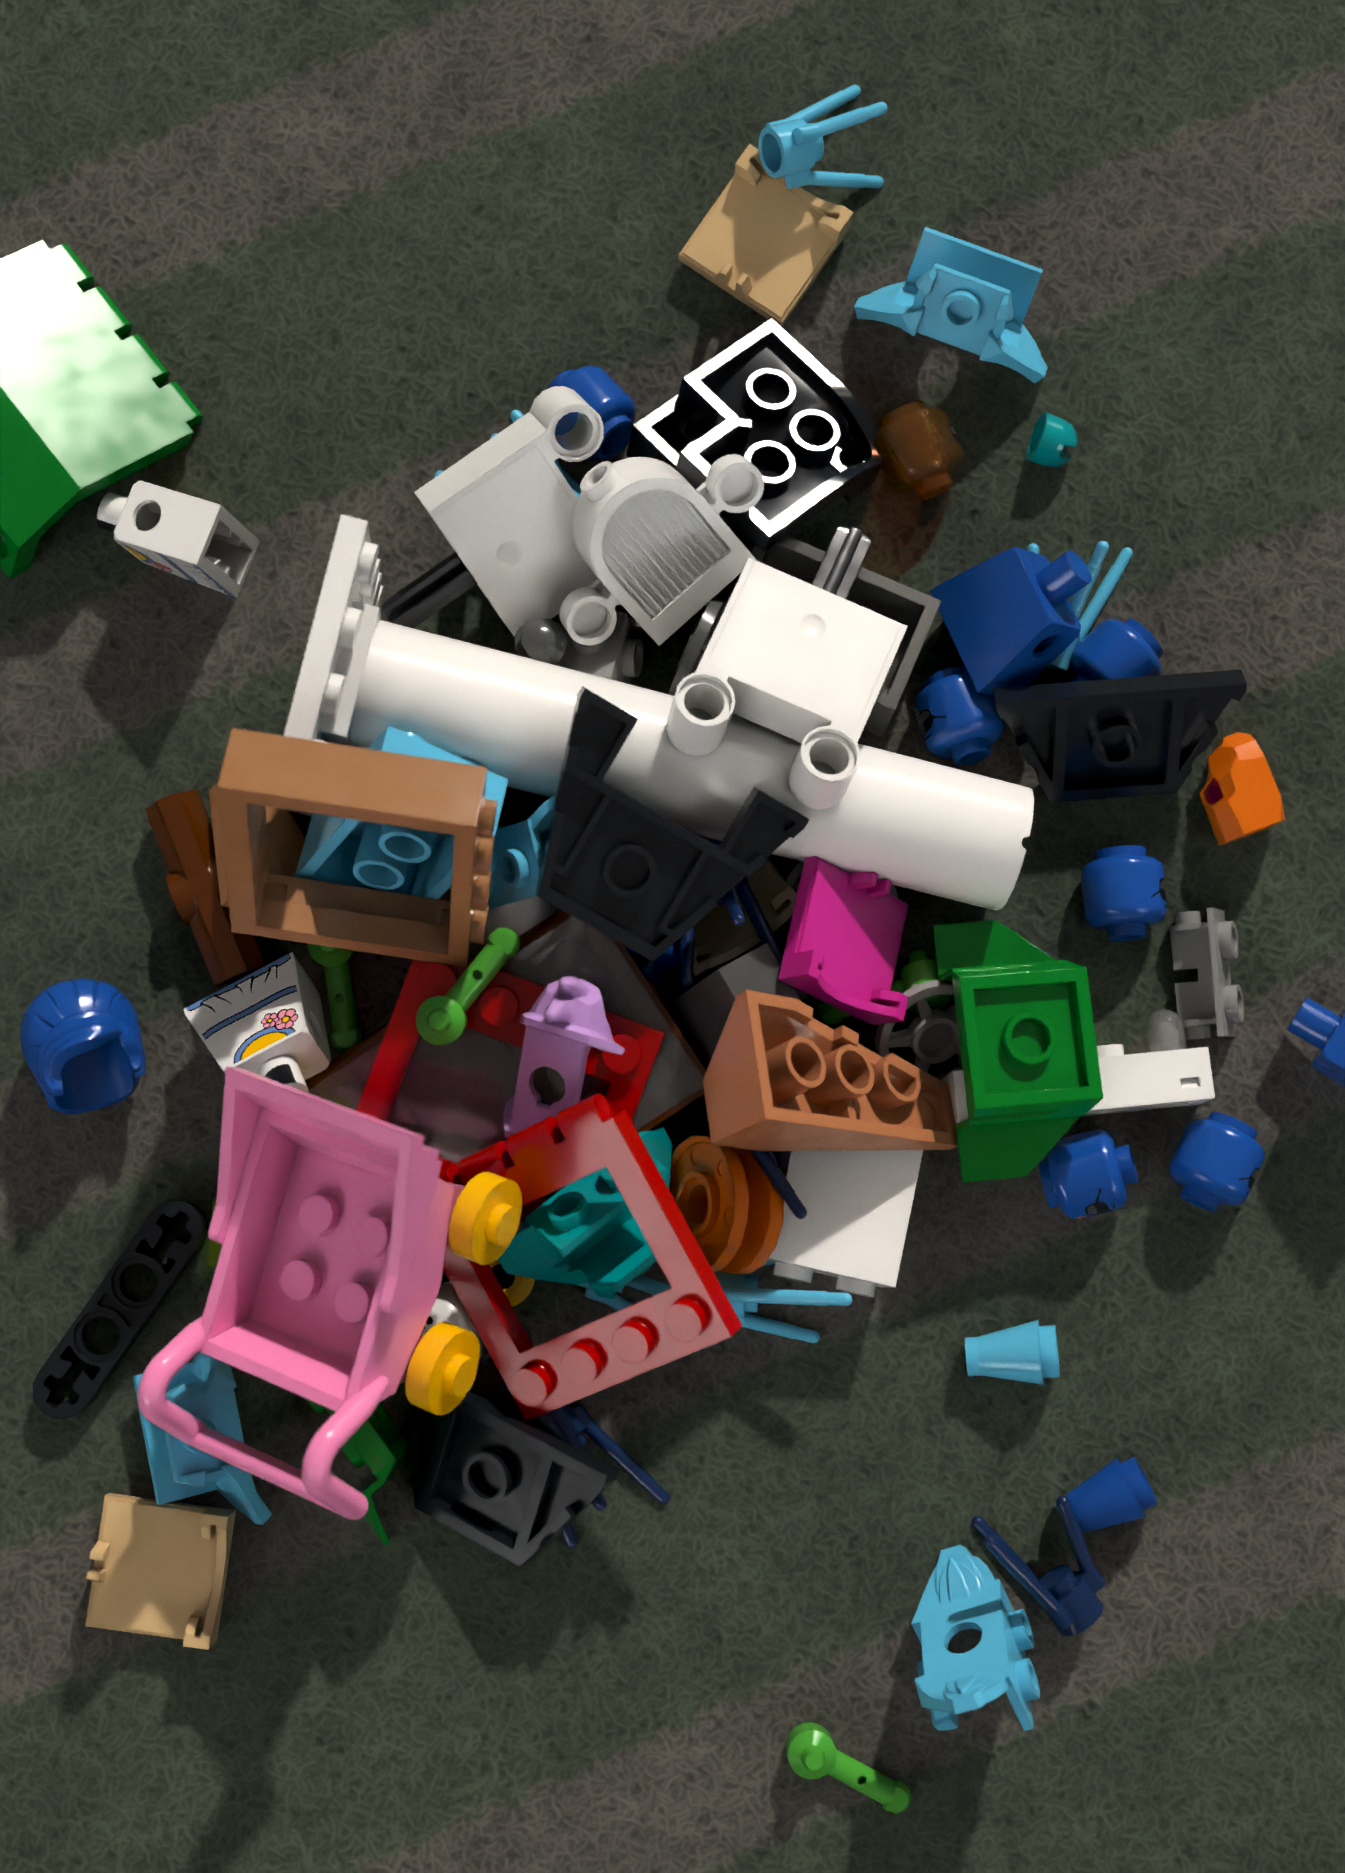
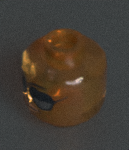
M915 401L891 411L880 419L878 425L881 430L875 435L873 445L877 454L883 460L881 470L889 488L893 492L898 494L916 492L919 500L923 501L947 491L954 485L951 475L963 464L964 451L944 410L937 407H926L924 401Z

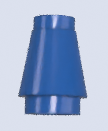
M1135 1456L1123 1462H1120L1116 1457L1066 1494L1081 1532L1085 1533L1146 1518L1145 1510L1158 1505L1155 1494Z

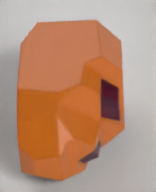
M1241 732L1221 738L1216 749L1207 757L1206 769L1208 777L1199 793L1219 846L1262 831L1285 820L1282 797L1267 760L1256 740L1250 734Z

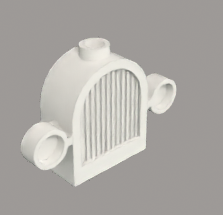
M726 455L712 464L707 473L706 481L695 489L675 468L654 458L631 457L614 463L604 461L594 466L584 476L580 484L582 491L573 510L572 535L577 551L597 576V579L590 586L578 588L565 597L560 607V621L574 641L587 646L596 645L605 641L614 631L617 622L615 607L622 605L657 645L660 646L743 571L748 558L756 560L721 519L720 512L725 510L730 513H743L758 503L764 490V479L758 468L741 455Z

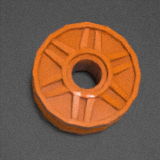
M691 1136L680 1143L671 1156L669 1191L713 1272L750 1274L764 1266L778 1242L783 1225L784 1200L749 1149L711 1145L710 1136Z

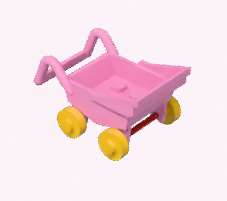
M226 1067L217 1197L208 1231L210 1240L223 1245L203 1316L188 1324L149 1362L141 1377L137 1395L141 1414L152 1424L198 1450L350 1520L362 1518L367 1513L368 1500L362 1493L331 1474L333 1460L340 1448L372 1415L378 1403L396 1393L400 1383L405 1382L406 1396L412 1405L438 1416L446 1415L454 1410L470 1390L476 1377L480 1356L477 1336L473 1332L449 1322H440L434 1325L425 1335L421 1333L440 1289L447 1236H449L450 1247L457 1256L480 1265H489L495 1262L508 1248L519 1227L522 1211V1194L518 1184L491 1172H482L476 1175L466 1186L445 1182L438 1177L443 1162L438 1159L440 1150L424 1145L425 1136L250 1071ZM198 1352H201L335 1411V1413L311 1439L303 1458L301 1470L207 1427L202 1420L166 1399V1391L171 1379Z

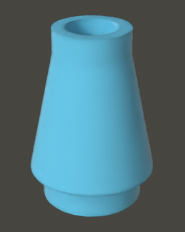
M1035 1320L978 1337H965L968 1376H987L1044 1385V1378L1060 1377L1055 1325L1040 1326L1039 1320Z

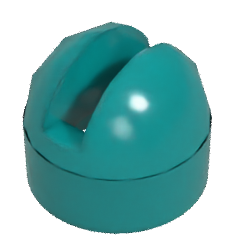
M1043 412L1033 427L1025 453L1026 460L1045 467H1058L1068 463L1072 455L1063 450L1064 445L1077 447V432L1070 423L1062 418Z

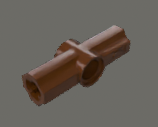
M193 789L177 792L157 800L145 810L149 818L148 821L157 838V844L169 869V873L165 874L167 886L183 922L187 926L191 925L214 986L220 987L236 982L268 965L258 936L231 932L229 907L221 906L212 822L200 791Z

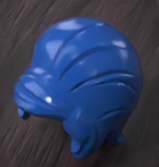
M95 979L66 980L47 987L33 999L26 1009L20 1031L22 1054L45 1094L48 1107L62 1114H79L123 1102L134 1092L139 1084V1077L145 1074V1052L136 1010L126 995L121 993L118 988L110 983L98 982Z

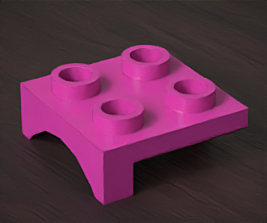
M817 856L805 858L778 980L871 1025L904 1021L909 997L900 992L891 991L908 904L889 895L892 881L888 879L877 881L878 874L875 872L848 873Z

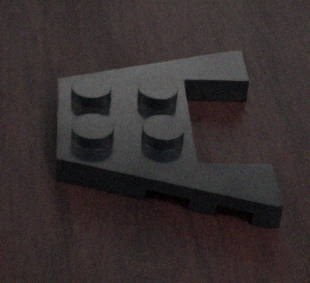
M582 686L575 702L535 893L544 901L654 962L717 906L716 902L745 876L750 877L767 862L766 858L789 837L793 839L806 827L809 819L753 787L720 845L716 846L603 781L638 719Z

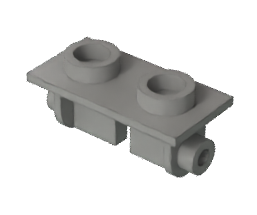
M1213 907L1206 908L1208 922H1201L1200 911H1186L1174 913L1175 925L1169 926L1173 971L1193 969L1198 971V981L1175 983L1178 1028H1184L1185 1040L1211 1038L1210 1026L1217 1025L1218 1037H1236L1235 1023H1242L1244 1020L1242 990L1239 984L1231 985L1229 959L1238 958L1239 945L1236 925L1234 921L1225 920V911Z

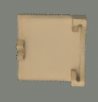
M749 143L735 163V175L679 253V261L766 319L773 318L782 327L850 230L853 212L843 205L822 200L800 187L788 189L785 185L784 177L772 178L767 174L761 163L759 150Z
M107 1493L104 1498L98 1541L91 1550L89 1559L94 1560V1566L87 1572L86 1579L92 1581L85 1626L182 1639L183 1647L209 1650L218 1638L236 1510L180 1502L157 1505L156 1499Z

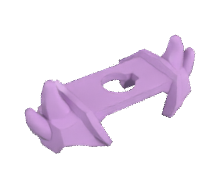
M563 976L561 979L546 986L529 1012L521 1013L519 1021L521 1024L526 1025L515 1094L506 1103L504 1110L505 1137L508 1138L550 1116L557 1118V1114L560 1111L580 1102L586 1063L591 1047L623 1055L625 1048L613 1040L610 1026L606 1019L601 992L595 985L583 979H578L575 976ZM540 1067H550L556 1070L562 1076L565 1083L563 1098L554 1101L551 1106L540 1102L541 1096L533 1084L534 1072Z

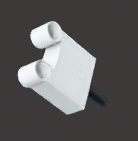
M553 386L542 391L535 398L530 412L414 492L455 552L383 602L381 608L389 622L415 628L477 584L505 626L515 636L519 627L530 619L536 617L552 619L558 615L561 604L569 593L578 588L588 587L597 579V576L577 551L572 535V516L578 498L554 462L558 458L568 462H580L587 459L599 449L603 440L604 425L600 415L578 393L565 386ZM570 412H578V420L575 426L566 434L555 435L558 421Z
M852 525L850 528L840 526L836 529L811 584L752 558H748L695 673L683 678L677 686L666 723L668 739L675 748L684 754L693 756L707 755L713 752L722 743L732 714H736L801 743L788 778L790 791L797 801L806 807L817 810L831 808L841 801L859 766L861 754L857 743L908 627L847 600L871 547L870 538L862 534L863 529ZM693 708L705 710L713 719H697L687 710ZM819 761L826 763L837 774L828 775L821 773L815 769L811 762Z

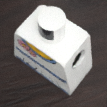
M141 480L133 484L128 498L113 492L106 494L97 511L98 527L114 533V540L141 562L235 598L239 594L260 542L222 505Z
M293 952L183 1009L186 1017L224 1073L226 1067L241 1068L309 1093L305 1080L327 1069L331 1062L320 994Z

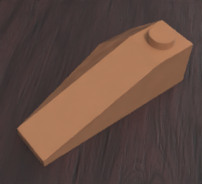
M744 990L737 994L703 1078L711 1145L756 1151L951 1150L957 1147L955 1121L948 1084L893 1053L882 1057L858 1043L859 1034L844 1025L836 1029L828 1027L812 1017L813 1008L798 999L751 990Z

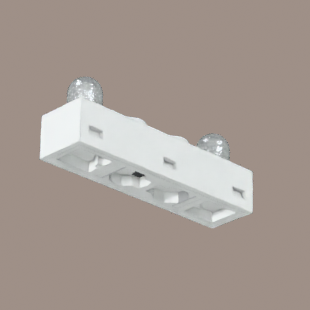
M1167 1009L1152 1013L1145 1025L1148 1053L1124 1055L1123 1044L1097 1046L1103 1099L1084 1116L1193 1106L1214 1099L1215 1092L1208 1047L1187 1049L1184 1023L1177 1013ZM959 1038L956 1046L959 1071H952L942 1078V1081L948 1084L955 1124L969 1119Z

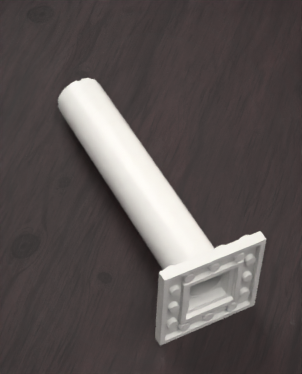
M341 514L284 736L368 749L389 725L400 731L414 733L423 738L427 743L460 758L480 763L483 767H487V770L509 779L507 787L551 798L557 792L577 694L581 687L584 686L638 719L603 781L693 833L722 841L753 787H756L809 819L806 827L793 839L789 837L771 854L802 862L805 861V858L817 856L848 873L875 872L878 874L877 881L888 879L892 881L891 884L991 910L998 911V909L1001 910L1006 905L1016 884L1026 853V849L1022 846L1023 838L1030 837L1034 810L1033 789L857 743L861 754L859 766L841 801L827 809L817 810L806 807L796 800L790 791L788 783L790 769L801 746L800 742L732 714L724 739L716 750L701 756L684 754L673 746L668 739L666 723L674 698L673 695L381 620L380 605L384 586L381 585L382 573L379 572L381 559L377 558L379 545L371 543L368 521ZM698 708L687 710L697 719H713L705 710ZM819 761L811 762L815 769L821 773L828 775L837 774L826 763ZM289 810V811H291V812H295V813H299V814H303V815H307V816H311V817H312V814H313V813H308V812H301V811Z

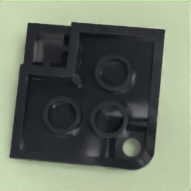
M773 318L683 377L678 395L633 424L626 453L628 458L649 457L669 464L695 489L706 481L710 467L719 458L730 454H737L747 458L758 468L763 476V494L758 503L746 512L730 513L722 510L720 515L748 536L764 552L838 498L843 496L849 502L870 487L877 479L884 460V448L878 429L861 403ZM842 462L852 463L853 466L845 467L842 465Z

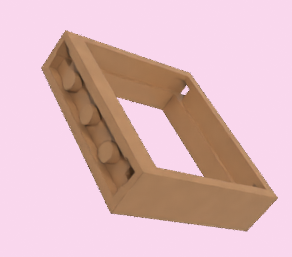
M232 728L217 785L231 932L467 968L471 943L484 944L489 912L488 899L492 879L490 868L494 850L495 835H493L498 801L485 799L487 767ZM266 806L454 835L451 901L270 874Z

